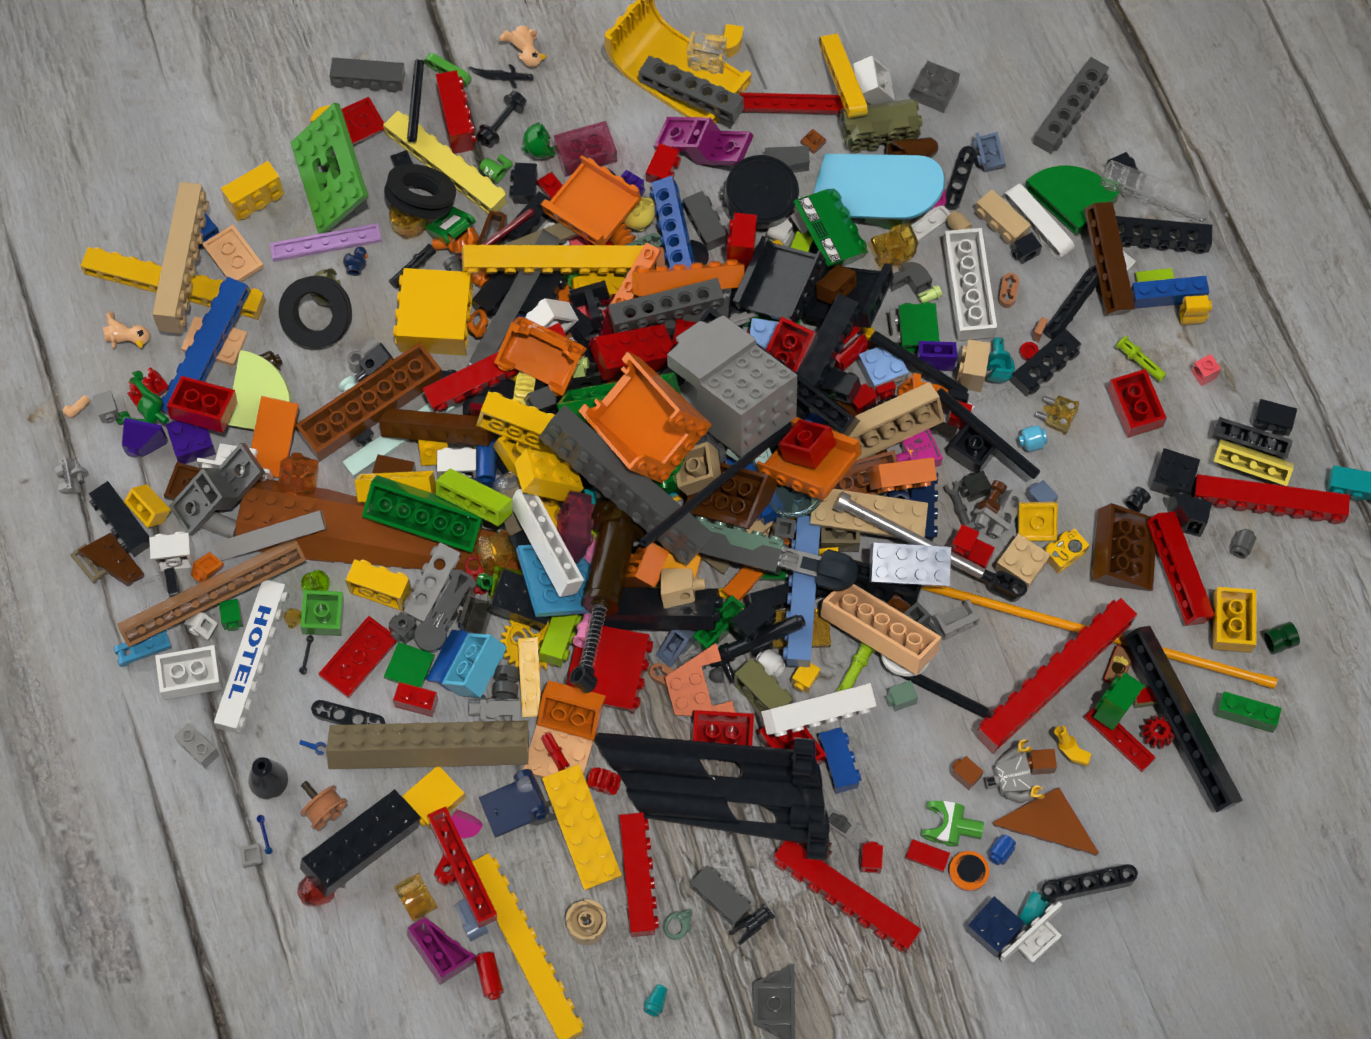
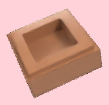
M1043 317L1040 319L1034 331L1033 341L1039 343L1047 326L1048 319Z

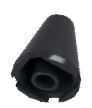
M260 757L252 764L248 784L252 793L258 798L267 800L280 796L286 790L288 774L280 763Z

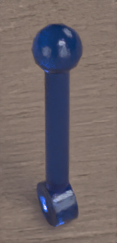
M258 815L257 822L261 826L266 846L265 853L271 854L273 849L269 846L264 826L265 818L263 815Z

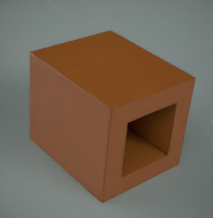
M1055 749L1031 750L1029 757H1026L1031 775L1052 774L1057 769Z
M965 756L962 760L957 759L952 765L953 771L951 776L966 789L970 790L982 777L984 771Z

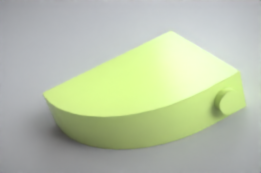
M240 350L233 385L238 403L227 425L255 430L261 396L293 402L288 382L272 363L254 353Z

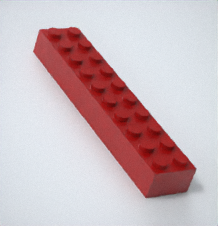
M1122 598L1117 601L1112 600L1106 606L1103 614L1098 613L1092 619L1089 627L1084 626L1078 632L1075 640L1070 639L1064 645L1061 653L1056 652L1050 658L1047 666L1042 665L1036 671L1033 679L1028 678L1021 685L1022 688L1019 692L1014 691L1007 698L1008 701L1004 706L1000 704L993 711L994 714L990 719L986 717L979 724L980 727L977 729L978 734L976 738L994 754L1133 624L1137 613Z

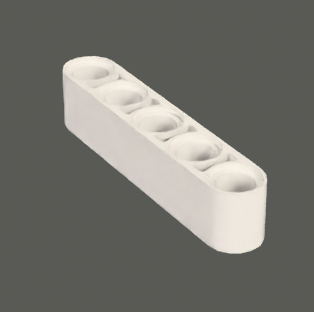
M1021 184L1015 185L1003 194L1004 200L1031 224L1030 230L1057 259H1061L1075 249L1071 238Z

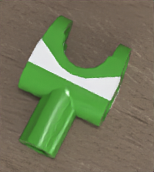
M948 801L927 802L926 808L938 814L943 821V825L936 829L932 828V830H922L921 836L924 839L951 847L959 845L960 835L981 839L984 822L963 818L965 806Z

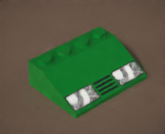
M835 188L825 189L793 201L819 251L825 257L827 266L852 264L869 253L866 242L860 237L858 227L852 222L850 212L843 205L841 195Z

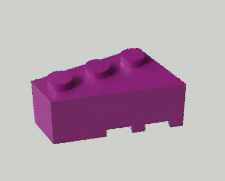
M426 917L408 927L407 937L440 985L475 963L476 956L472 952L470 953L460 946V943L447 936L443 930Z

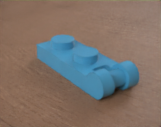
M163 630L130 647L125 642L115 646L113 649L115 654L118 655L119 659L117 661L119 666L124 667L131 662L171 649L172 647L166 630ZM130 650L131 654L126 655L125 652Z

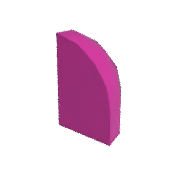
M456 809L452 815V820L461 838L473 837L483 827V823L478 818Z

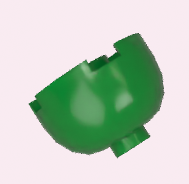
M540 122L533 124L527 128L523 137L524 143L522 147L526 154L529 153L535 159H546L555 155V147L550 146L549 139L551 137L543 124L540 125Z

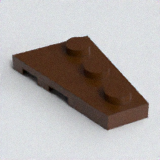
M111 532L78 550L80 556L83 558L87 557L92 561V564L102 567L109 572V575L126 586H130L144 578V572L131 556L125 552Z

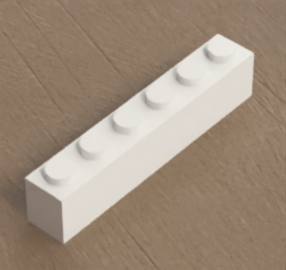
M522 489L516 490L512 498L513 511L559 597L577 594L584 578L542 501L537 495L523 493Z
M871 683L761 711L767 735L775 733V736L778 737L786 735V730L792 729V732L804 730V725H809V728L821 725L820 721L823 720L826 723L837 721L838 716H842V719L853 717V712L858 711L859 715L870 712L869 708L876 706Z

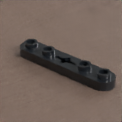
M1096 265L1090 267L1047 324L1045 331L1049 337L1055 338L1066 329L1084 302L1093 293V290L1099 283Z

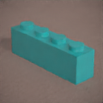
M1333 465L1329 472L1327 492L1348 494L1353 500H1367L1371 502V472Z

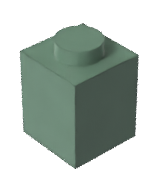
M910 680L890 687L886 700L890 707L893 706L894 711H898L917 704L918 696Z

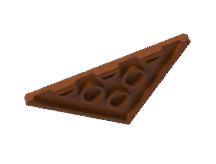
M1059 787L1045 794L1043 799L1037 798L993 822V826L997 828L1001 827L1011 832L1032 836L1042 841L1063 845L1064 847L1087 852L1094 856L1099 854Z

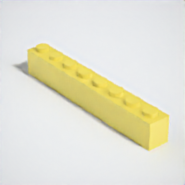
M397 111L383 124L384 132L389 138L407 150L425 166L436 169L446 175L454 183L456 190L487 214L489 211H499L507 203L506 192L501 187H496L487 176L483 177L479 174L474 166H469L460 155L456 156L452 153L447 145L439 143L434 135L426 133L421 125L418 124L417 141L415 143L408 142L409 116L407 114Z

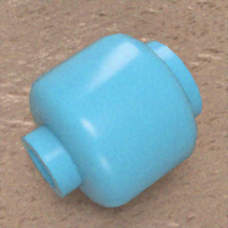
M1039 425L1023 428L1021 435L1018 436L1020 447L1024 446L1027 452L1041 450L1047 443L1045 429H1041Z

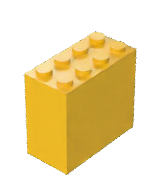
M404 268L403 275L399 277L401 292L397 294L399 308H396L395 311L397 325H394L393 329L395 345H398L399 352H406L421 342L430 354L466 356L469 335L467 323L471 316L473 297L471 274L461 271Z

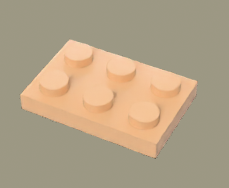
M234 225L229 226L202 243L203 248L226 278L228 276L242 282L264 268L263 263Z
M194 316L181 347L182 352H186L187 348L193 344L194 335L202 326V318ZM232 327L215 361L235 367L240 350H242L248 336L247 331Z

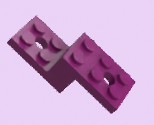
M667 117L654 147L657 149L658 144L661 143L679 149V151H686L696 164L736 165L744 159L753 139V134L749 131H721L711 118Z

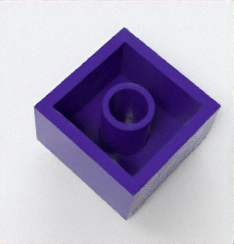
M181 421L165 424L179 463L188 464L197 461V458L203 459L216 455L208 429Z

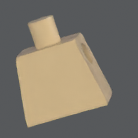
M692 569L661 570V597L664 608L694 602L695 591L706 590L705 578L694 579Z

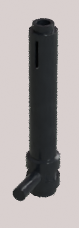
M794 615L773 624L769 628H764L757 639H751L748 643L741 638L730 644L720 645L718 649L721 661L709 665L712 668L723 666L731 684L734 682V672L730 662L734 661L736 657L803 629V626L806 625L805 619L802 615Z

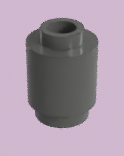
M1244 529L1238 531L1232 545L1233 555L1242 559L1250 555L1257 539L1252 530Z

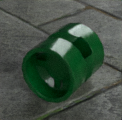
M1292 622L1281 624L1278 629L1273 627L1263 632L1265 644L1272 654L1284 651L1285 647L1290 649L1300 644L1298 631Z

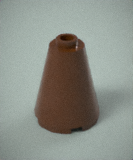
M932 137L893 140L887 145L886 155H920L931 158L937 154L938 143Z

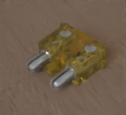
M1045 395L1043 401L1052 404L1053 407L1045 406L1044 411L1048 412L1049 415L1037 411L1035 416L1045 420L1047 427L1066 435L1079 410V401L1075 402L1058 395L1057 399Z

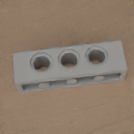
M442 543L433 547L430 556H432L430 562L424 564L421 573H423L421 579L415 581L412 587L414 592L411 598L407 597L403 604L406 614L422 622L429 619L451 577L449 576L451 569H455L462 556L460 552ZM438 560L445 561V567L442 570L435 568ZM430 577L436 578V584L433 587L426 585V581ZM425 594L427 596L426 603L418 604V596Z

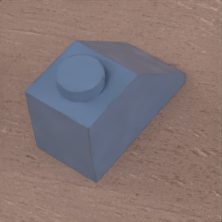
M672 630L656 656L669 667H672L692 646L693 635L697 630Z

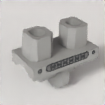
M67 457L62 458L61 464L55 467L56 475L59 478L64 477L65 481L58 484L59 491L63 494L72 492L78 495L82 493L80 483L83 482L82 477L87 475V469L80 467L79 463L68 461Z

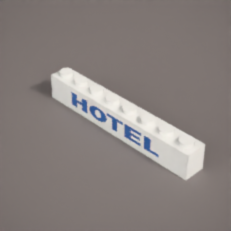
M270 580L261 582L214 720L217 729L240 734L241 729H244L247 718L245 716L247 710L250 711L253 699L251 698L253 692H257L259 674L264 672L265 663L263 662L265 656L270 654V642L276 636V624L282 618V606L289 597L285 584Z

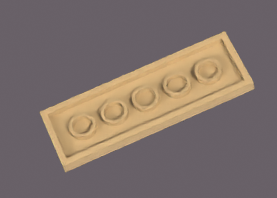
M833 489L824 501L812 498L809 525L899 538L846 510L841 513L834 509L835 502L843 491L851 495L850 500L925 538L928 503Z

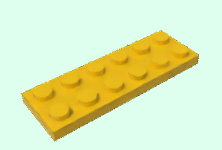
M577 764L543 777V784L584 891L622 877L580 765Z

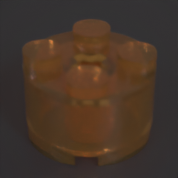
M298 452L292 453L291 456L281 460L278 480L280 489L292 495H298V492H304V495L314 492L317 486L319 462L305 457Z

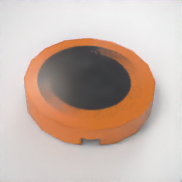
M961 852L953 858L949 866L950 879L957 888L963 891L979 890L985 885L989 877L988 863L977 852Z

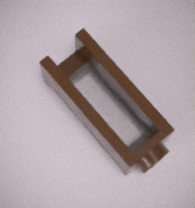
M489 211L476 245H481L508 225L507 215L499 211ZM502 238L493 245H500Z

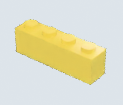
M1220 439L1213 461L1285 486L1288 485L1294 469V463Z

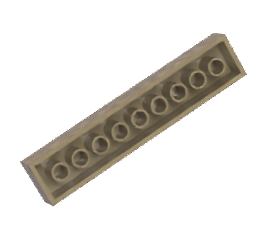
M528 720L329 725L326 749L328 769L528 764L529 758Z

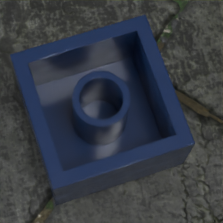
M994 896L969 923L966 932L997 958L1003 948L1023 929L1025 922Z

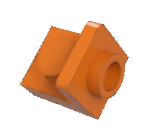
M209 552L193 563L191 576L199 583L204 582L221 570L224 563Z

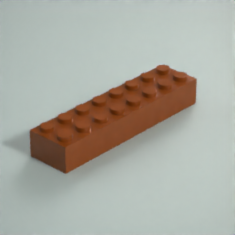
M419 342L295 424L297 433L320 462L353 440L354 437L377 424L387 408L399 409L423 393L424 387L439 381L442 369L421 342Z

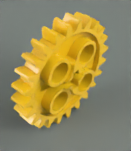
M511 619L509 620L511 627L504 626L506 632L501 633V637L504 639L500 640L501 643L507 646L503 658L504 660L509 659L508 665L515 664V667L519 668L518 642H515L513 639L517 636L528 638L523 629H526L529 638L538 637V651L540 652V646L544 641L549 622H547L542 631L535 634L531 632L533 627L517 621L514 622ZM539 661V669L543 668L545 671H548L547 665L549 663Z

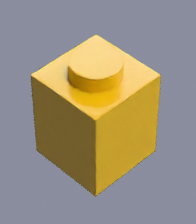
M810 663V668L798 667L791 681L794 689L799 692L809 693L820 675L821 668Z

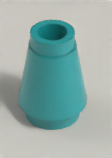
M656 985V988L644 1003V1011L647 1014L658 1017L660 1013H663L668 991L665 986Z

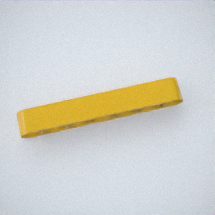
M838 33L820 36L819 41L822 53L848 117L854 118L867 115L868 110L865 98Z

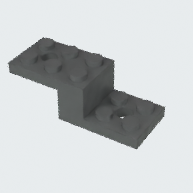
M240 443L219 468H202L169 507L186 533L194 535L215 510H231L265 471L246 443ZM241 465L243 466V473H242V475L240 474V466H241ZM192 503H193V505H194V511H193V512H191V504H192Z

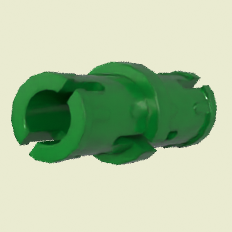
M479 573V576L476 577L477 585H481L480 588L490 589V586L493 585L492 577H488L489 574Z

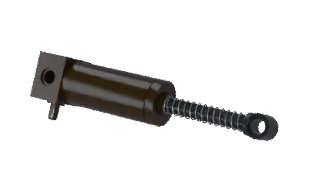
M610 499L597 502L593 513L591 526L594 531H598V536L582 600L584 608L591 612V618L580 665L571 672L569 678L570 682L584 693L594 690L598 683L592 666L595 665L593 661H595L594 657H596L595 652L598 651L596 649L598 648L597 643H599L598 639H600L599 636L602 634L600 631L602 630V621H604L603 618L605 616L614 615L618 612L634 541L643 538L646 533L643 527L635 523L628 514L620 510Z

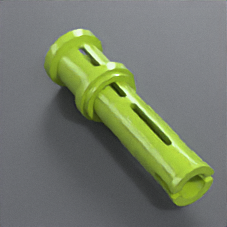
M1125 335L1115 348L1121 349L1128 356L1129 360L1136 361L1158 382H1161L1167 373L1142 353L1139 345L1136 346Z
M862 641L860 642V648L857 654L853 655V662L836 692L853 687L862 669L868 666V660L871 654L875 653V649Z

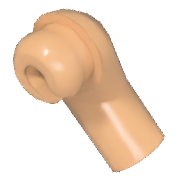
M83 395L72 407L70 405L65 406L63 414L67 415L68 418H73L90 403V399Z

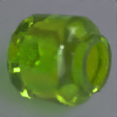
M322 570L308 572L301 579L303 591H328L330 586L329 577Z

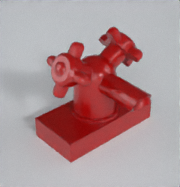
M150 367L148 368V377H144L141 382L151 392L160 397L169 390L168 384L156 370ZM129 380L130 392L127 394L137 407L143 395L136 384L130 383Z

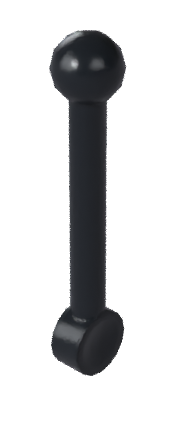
M311 635L306 638L307 647L303 665L299 669L302 675L307 673V660L311 643L314 641V637Z

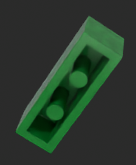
M732 595L723 604V608L719 610L720 621L716 623L715 630H698L693 635V644L702 652L715 643L718 645L733 629L731 627V620L746 606Z
M1224 691L1219 698L1215 716L1273 733L1278 726L1282 708Z

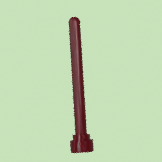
M530 208L481 245L495 244L533 216L535 213L534 209ZM461 254V255L458 256V257H459V259H460L461 262H462V254Z

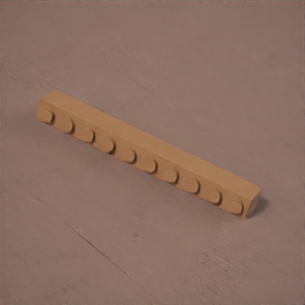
M295 539L283 542L117 623V626L127 646L130 647L306 561Z

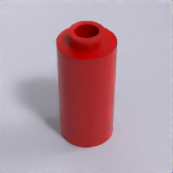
M487 952L477 955L475 962L484 998H489L490 1001L501 998L504 989L495 953Z

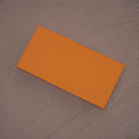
M261 396L251 448L257 449L256 459L262 468L269 469L274 477L284 479L299 404Z

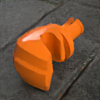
M468 227L454 239L448 235L450 243L446 244L438 239H433L432 246L436 251L449 248L452 253H462L463 245H476L479 235L474 227Z

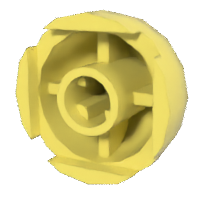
M641 197L642 200L624 220L623 224L636 231L645 230L653 222L656 214L654 202L650 198Z

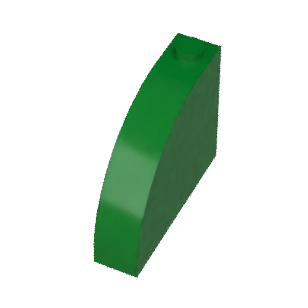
M1069 165L1053 166L1041 170L1028 178L1025 184V189L1076 237L1088 227L1084 208L1101 202H1113L1115 204L1120 193L1114 185L1108 183L1098 174L1082 167Z

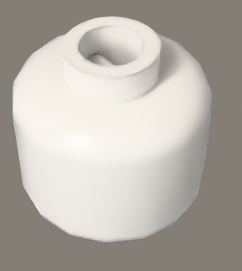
M767 649L764 652H760L756 657V662L759 661L765 667V672L769 676L778 677L783 673L785 669L784 659L775 651Z

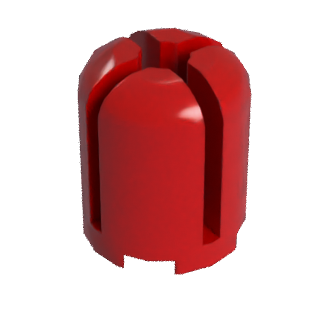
M853 326L852 333L843 342L844 345L861 330L859 327ZM864 333L854 338L843 348L841 353L837 354L834 367L845 372L859 358V354L867 351L869 343Z

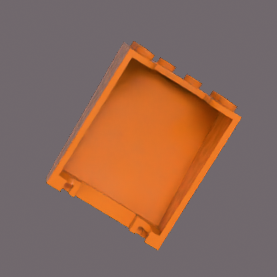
M627 352L622 360L628 365V368L624 366L621 368L625 374L602 401L598 399L594 401L597 405L596 407L589 408L587 404H584L579 412L629 470L663 483L669 478L672 471L681 464L689 451L695 447L700 438L707 433L712 424L640 357Z

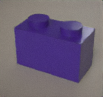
M919 341L916 356L938 370H954L957 360L956 342Z

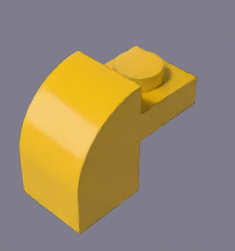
M726 24L724 36L706 34L705 49L712 52L721 51V58L734 56L741 49L744 26Z

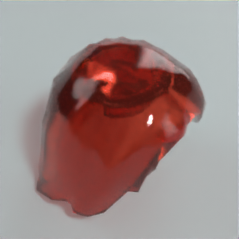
M307 876L298 883L297 895L305 906L316 907L324 905L335 898V891L325 898Z

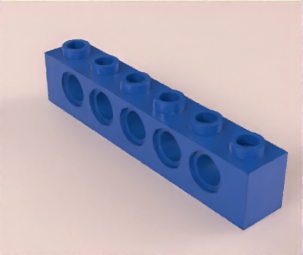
M672 176L652 182L653 190L650 191L653 200L656 202L655 212L659 216L657 224L663 234L661 241L663 246L666 247L664 256L670 265L667 268H673L675 264L691 266V263H695L678 184Z

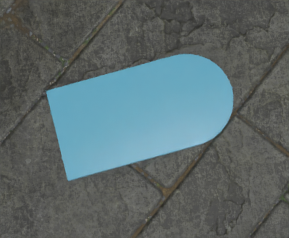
M825 154L813 194L825 189L835 188L841 195L843 205L849 210L850 218L911 219L926 213L938 202L944 191L945 176L940 165L926 156Z

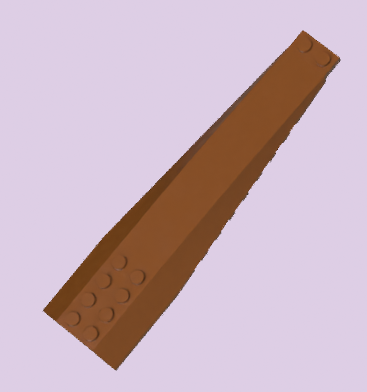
M269 479L266 481L258 480L242 497L235 536L322 510L327 529L295 539L306 560L332 563L336 561L344 562V564H353L354 559L358 561L366 560L371 565H381L389 568L391 566L402 567V569L415 568L422 570L426 562L429 563L432 558L430 553L433 547L441 543L362 517L365 503L358 502L357 496L324 488ZM482 528L477 547L472 553L444 544L462 554L454 570H463L466 573L465 561L469 556L474 555L481 559L484 573L489 574L488 576L498 577L503 569L524 576L515 551L508 540V534ZM277 545L257 550V552H265ZM476 559L470 560L468 562L469 569H478L479 561ZM438 560L435 564L437 570H442L445 567L444 560Z

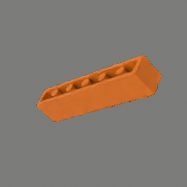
M731 259L726 260V263L710 261L708 265L696 262L691 263V266L675 264L673 268H667V266H656V269L640 267L638 271H632L633 294L646 296L718 278L721 289L738 288L744 276V265L739 263L738 260Z

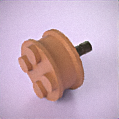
M307 781L301 784V787L312 800L302 809L300 814L302 817L306 816L311 821L313 830L319 832L327 825L329 820H332V822L337 820L342 815L341 811L348 806L347 799H342L338 795L335 785L326 788L318 794Z

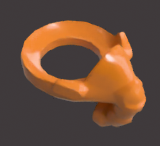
M482 309L474 311L467 323V328L475 337L481 338L487 330L486 325L489 323V320L487 319L486 312ZM480 313V321L475 326L472 322L473 318Z

